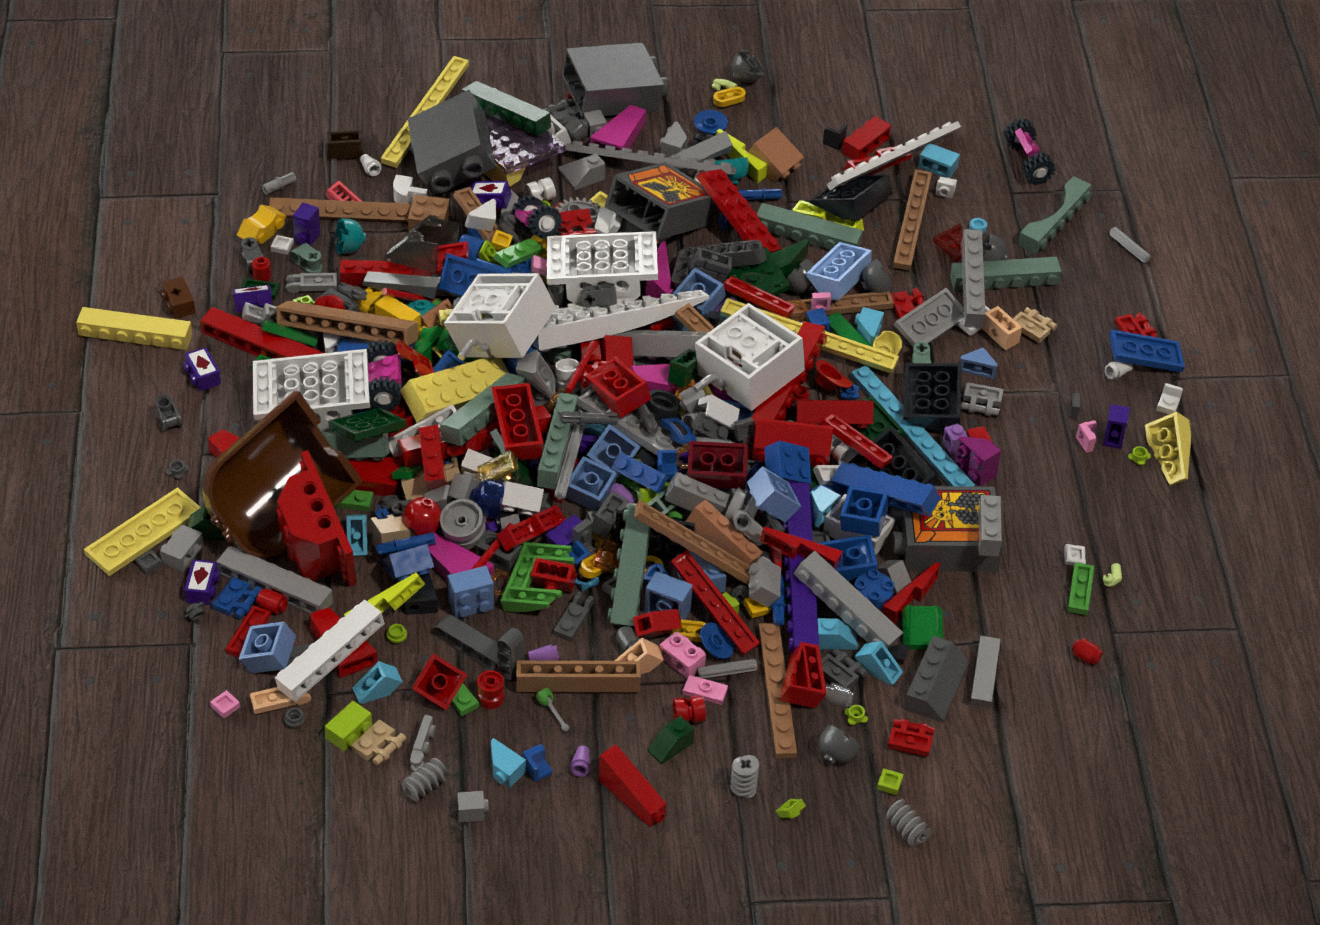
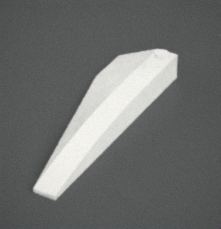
M702 290L678 292L677 296L661 294L660 298H654L650 295L642 296L643 300H634L633 297L617 299V304L611 306H594L589 308L573 303L567 304L568 308H559L558 305H555L556 309L532 345L539 351L546 352L551 348H566L570 344L626 332L672 316L677 310L688 303L691 306H695L709 299V295Z

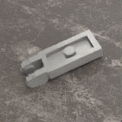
M300 273L289 275L286 278L288 283L286 290L289 293L327 291L329 288L337 291V273Z
M424 715L410 757L411 772H417V769L424 765V754H428L430 737L433 738L436 731V726L433 725V716Z

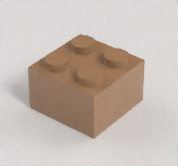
M414 195L408 216V234L444 238L450 217V199Z

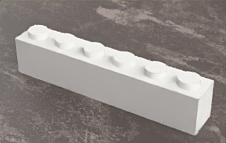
M366 600L356 605L350 613L341 618L335 626L327 630L320 639L312 643L305 652L296 657L290 665L277 674L275 680L278 689L296 702L385 624L382 612Z

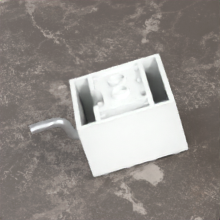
M539 273L478 274L445 320L444 325L460 352L458 354L460 360H464L465 357L489 358L493 355L495 358H523L551 317L556 306ZM481 313H484L486 318H482Z
M748 303L695 342L698 375L703 379L692 388L697 393L711 383L721 391L727 390V395L752 411L805 370L803 338ZM732 350H735L736 352L741 354L742 358L740 359L737 356H735Z

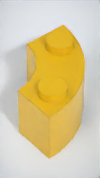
M261 205L253 216L243 219L237 236L242 239L251 237L256 239L258 244H263L278 229L284 226L286 215L272 206Z

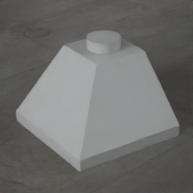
M597 153L558 167V171L574 190L605 179V163Z
M538 350L524 355L523 358H517V374L526 377V383H529L530 386L549 399H555L556 376Z

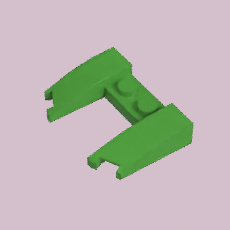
M525 542L501 598L503 610L507 612H526L546 609L550 607L552 601L562 596L561 590L529 588L532 582L531 572L536 558L574 565V557H569V553L572 551L571 546Z

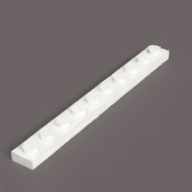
M957 121L952 124L948 122L941 126L942 129L937 127L931 130L929 135L924 133L917 137L918 140L916 141L913 138L906 142L905 146L900 144L892 152L887 150L881 154V157L877 155L868 160L869 163L864 161L858 164L856 169L851 167L845 170L843 175L841 173L831 177L832 181L827 184L829 190L831 191L925 147L928 143L931 144L954 133L961 127L959 122Z

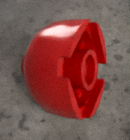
M425 497L415 498L406 505L401 517L402 523L408 530L409 528L414 529L418 535L435 533L441 525V508L432 499Z

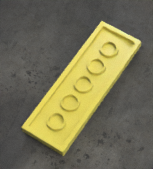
M177 487L86 547L84 554L107 575L111 576L135 560V558L171 536L181 525L186 526L189 523L190 515L201 507Z

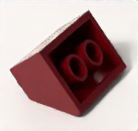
M689 441L688 477L713 488L738 489L739 487L746 489L748 444Z

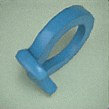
M598 577L592 578L589 582H581L577 578L575 581V585L580 587L581 591L600 584Z

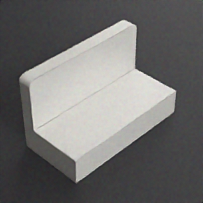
M601 207L594 228L600 234L616 233L620 228L623 217L605 207Z
M712 394L699 398L698 406L706 409V417L734 430V422L738 421L740 409Z

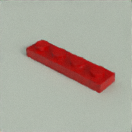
M731 276L724 282V288L730 294L742 297L747 302L757 304L764 310H769L785 318H788L794 312L795 305Z
M835 414L823 420L821 425L833 426V434L841 439L844 444L856 450L858 454L870 460L873 465L883 468L891 463L892 455Z

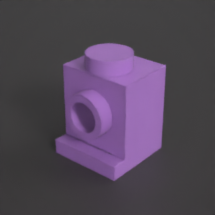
M959 424L951 425L944 429L942 443L950 456L956 454L958 438L961 436L967 437L965 430Z

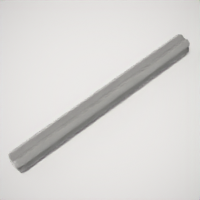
M574 423L554 493L557 500L565 499L586 424L580 426Z

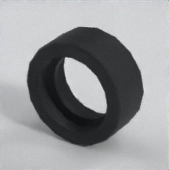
M660 389L649 391L651 400L645 404L650 413L654 414L655 420L660 422L661 419L677 417L681 406L677 396Z

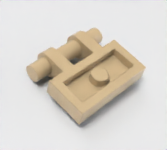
M1028 307L1024 310V313L1021 311L1013 318L1022 327L1021 333L1038 343L1050 334V330L1055 331L1057 328V324L1049 317L1045 318L1039 314V311Z
M379 719L351 745L352 751L367 761L374 756L375 758L372 759V762L378 766L380 763L386 762L390 758V754L402 746V742L406 740V737L402 733L397 737H393L395 729Z

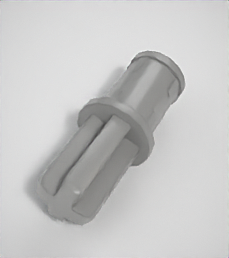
M291 172L280 178L275 177L274 180L262 184V187H264L262 190L266 195L279 189L282 190L283 187L294 183L297 180L296 176Z

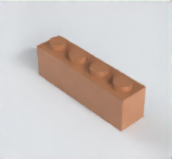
M706 499L693 509L686 522L695 523L697 534L750 566L756 563L763 553Z

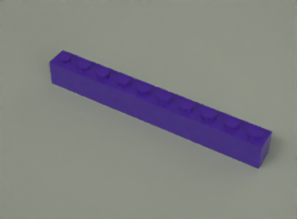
M789 482L801 507L786 522L782 523L785 529L784 533L813 541L809 483ZM784 555V566H787L785 582H788L785 597L789 599L786 615L790 616L787 632L791 633V638L788 640V650H792V653L800 642L819 645L816 595L794 574L800 563L805 560L800 555H797L794 560Z

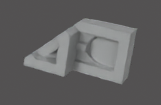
M246 302L243 306L242 319L262 323L277 315L276 306L265 303L264 307L261 308Z

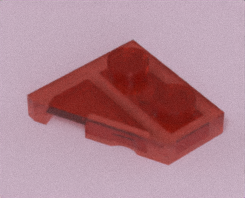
M960 223L933 236V242L955 262L962 259L961 242L963 233Z

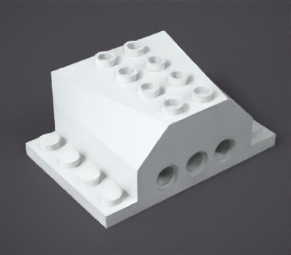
M656 231L547 236V285L566 284L567 299L576 305L584 306L581 301V291L586 286L613 283L616 287L617 299L633 297L636 300L640 296V281L658 280Z
M367 349L253 361L254 420H261L293 391H299L321 421L317 425L321 432H334V430L329 428V420L352 415L354 409L370 408Z

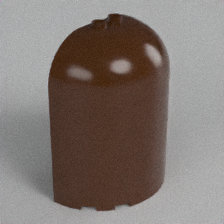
M293 391L216 458L204 476L202 495L205 507L211 517V522L221 530V535L227 542H232L244 552L256 557H273L287 550V546H284L282 542L279 524L276 519L277 500L288 478L300 473L299 461H302V452L309 451L333 507L363 482L344 453L333 449L319 430L317 425L321 421L299 391Z

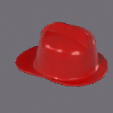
M824 360L816 361L815 366L817 370L814 374V380L823 390L833 391L838 386L844 388L852 387L851 381L832 364Z

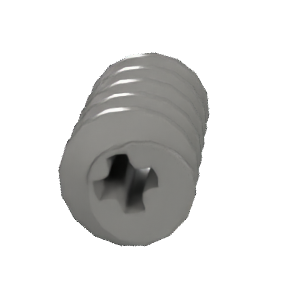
M745 755L733 761L730 788L737 796L750 798L756 794L759 762L755 756Z
M432 758L423 767L418 768L417 772H413L410 777H406L402 782V787L407 796L417 803L419 802V796L422 798L426 796L425 791L431 793L432 787H439L438 782L441 784L445 783L444 776H448V771L439 759Z
M898 800L887 811L886 820L902 835L904 840H907L910 846H917L930 837L932 830L931 828L926 829L927 824L925 822L920 823L921 817H915L916 812L910 811L911 807L905 805V800Z

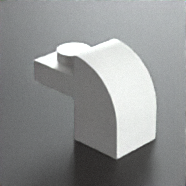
M396 175L393 182L395 203L412 204L414 195L427 196V189L414 187L413 177Z

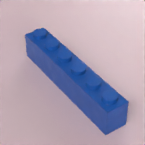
M842 462L830 480L839 492L847 494L849 486L888 492L889 506L928 517L941 499L936 491L937 489L931 484H922L913 479L907 480L898 475H888L883 471H873L868 467H858L853 463L847 464Z

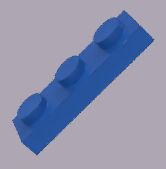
M620 452L611 468L658 494L669 478L667 475Z

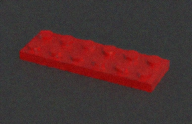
M722 169L700 172L696 176L743 241L759 240L763 248H768L770 253L782 249L778 241L773 238L768 228L758 218L757 213L751 209L747 200L742 197L737 187L730 181Z

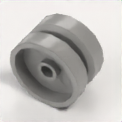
M739 487L724 513V517L733 525L732 519L735 512L744 510L755 520L759 510L755 505L756 500L753 496H751L748 504H745L748 492ZM744 516L739 517L737 520L739 525L745 524L747 518Z
M467 499L454 500L441 511L440 524L444 537L467 550L476 547L478 541L486 533L482 510L477 503Z

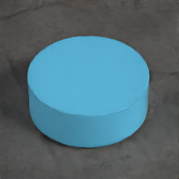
M974 218L970 221L969 230H982V234H984L987 230V222L981 218Z

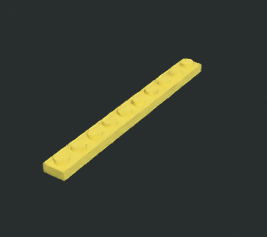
M453 56L410 117L444 102L468 68L469 60ZM408 120L382 155V164L397 168L410 150L412 140Z
M727 298L720 311V316L729 318L746 304ZM759 309L796 334L803 324ZM825 331L827 342L825 345H822L821 350L891 374L893 373L899 356Z

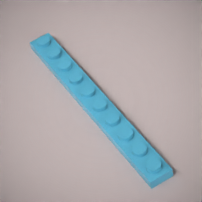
M867 365L851 371V378L868 397L873 396L905 431L904 437L948 486L975 487V484L922 426L903 420L904 406Z

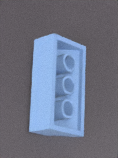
M839 242L806 273V276L819 293L830 292L831 300L839 301L862 278L864 268L871 262L872 250Z

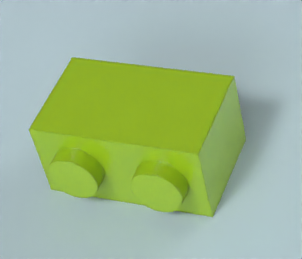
M352 701L325 725V738L342 751H346L372 726V713Z

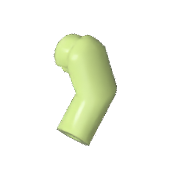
M726 79L713 80L712 88L718 91L720 87L728 89L737 87V84Z
M1112 564V574L1108 573V576H1103L1104 585L1107 587H1113L1121 582L1120 564Z

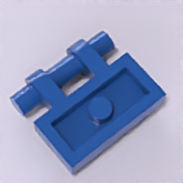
M233 577L213 601L212 609L227 616H230L235 611L234 616L237 619H241L243 615H247L250 611V606L256 603L257 596L262 588L256 586L254 590H251L250 583Z

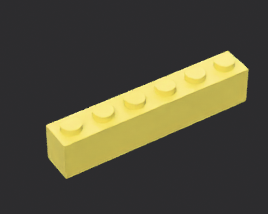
M82 307L76 322L78 336L187 350L192 337L190 321Z

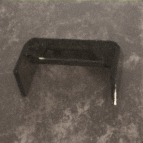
M428 215V217L420 221L386 251V260L436 272L439 246L458 243L461 224L439 219L435 215Z

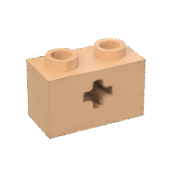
M997 306L985 313L982 330L1007 350L1020 342L1022 327Z

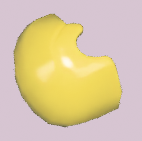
M883 331L875 338L872 347L898 355L902 348V340L898 334L892 331Z

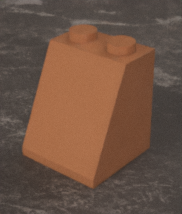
M777 127L755 142L748 151L767 163L766 177L774 182L786 179L791 174V170L795 172L802 165L800 162L804 158Z

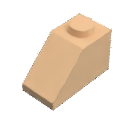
M641 638L614 661H640L641 674L652 671L664 660L657 644Z

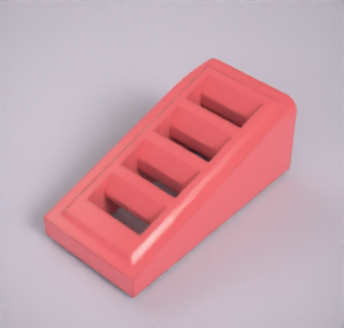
M340 181L336 182L326 191V197L329 200L347 201L350 199L351 201H362Z

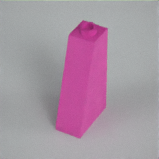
M632 105L628 106L591 136L590 143L599 144V148H605V145L615 146V150L619 151L622 148H630L646 123V109Z
M670 364L631 366L630 368L647 382L649 391L660 389L675 395L698 383V380L695 379L685 387H677L675 384L668 382Z
M436 532L434 533L436 544L428 545L434 565L433 568L447 582L448 575L471 570L481 558ZM488 561L485 564V566H487L490 576L493 579L494 565Z

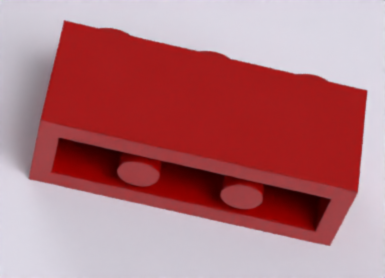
M877 116L873 117L861 128L856 129L852 135L844 139L842 154L852 160L867 157L890 138L892 125Z
M438 424L419 427L427 488L432 490L448 485L442 438Z

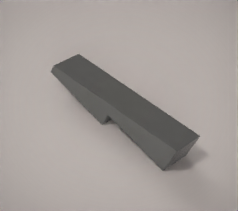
M368 271L363 285L379 290L383 288L398 291L404 290L434 299L441 277Z

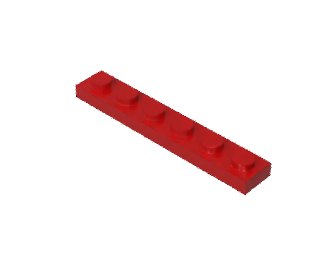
M688 550L671 560V565L684 581L693 585V593L743 656L760 645L758 639Z

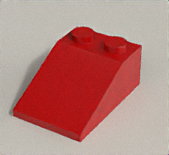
M616 357L585 375V379L613 413H617L619 418L651 400L647 382Z

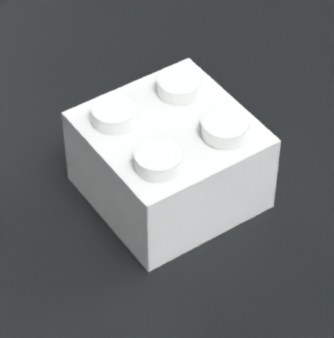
M508 481L497 483L493 506L498 507V511L508 513L517 511V514L520 516H533V513L540 512L544 489Z

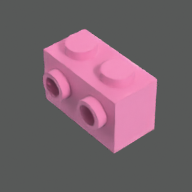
M677 631L659 646L663 660L686 679H688L689 675L694 676L698 673V667L705 666V652Z

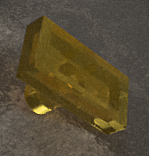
M508 451L477 466L480 483L485 486L499 478L508 481L512 477L510 473L517 470L514 453Z

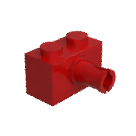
M536 558L531 578L534 586L572 593L577 573L574 565Z

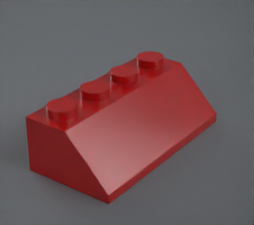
M341 260L340 283L345 282L352 286L367 289L368 286H364L363 281L368 271L413 275L414 261Z
M523 383L491 387L505 451L522 460L541 458L544 443L530 384Z
M794 400L795 422L821 425L825 418L835 414L847 424H857V428H868V424H873V401Z
M757 418L752 460L765 461L764 447L780 440L808 447L810 467L815 468L816 465H829L833 426Z

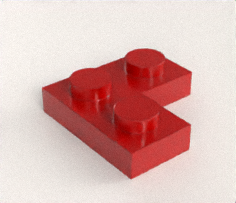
M399 340L396 344L398 356L404 360L409 359L412 361L415 371L421 376L434 373L431 361Z

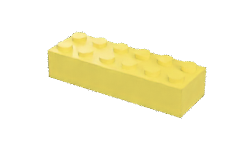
M493 355L489 358L486 357L411 379L400 392L418 423L452 404L458 411L496 380L509 372L502 359L495 358Z

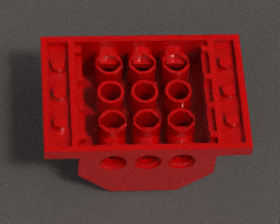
M307 450L301 453L302 461H299L300 473L288 478L277 500L276 519L281 532L280 536L284 546H287L290 561H295L302 577L316 581L340 572L343 582L347 581L349 587L357 584L353 550L311 455Z

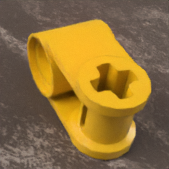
M368 287L365 290L368 293L366 295L367 299L365 301L357 300L356 302L359 303V312L375 314V303L384 296L382 290Z

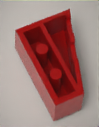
M800 642L790 656L779 701L817 708L827 694L819 645Z

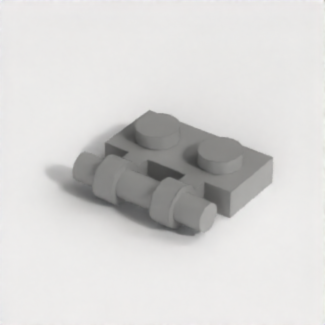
M967 382L963 400L970 403L963 402L961 409L968 410V413L973 414L978 412L989 417L991 415L998 416L1000 409L992 407H1000L1004 389ZM976 403L985 404L987 406L976 405Z

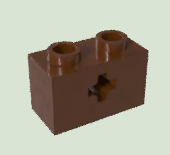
M183 277L162 282L163 290H160L162 300H166L167 311L172 313L174 319L196 313L194 299Z

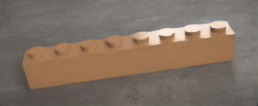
M286 301L276 307L277 324L373 341L382 339V342L388 340V343L393 342L394 344L401 340L408 346L418 340V322L294 301Z

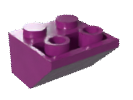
M961 436L958 438L954 462L970 480L982 486L997 477L1001 450L988 439Z

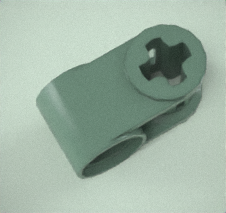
M304 243L290 252L291 260L308 273L322 272L323 268L320 264L321 253L313 249L309 244Z
M920 341L914 344L912 363H931L930 346L928 343Z

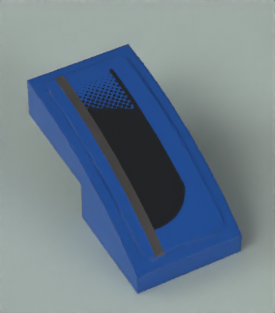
M665 418L660 420V427L671 431V440L679 444L697 441L692 430L680 419Z

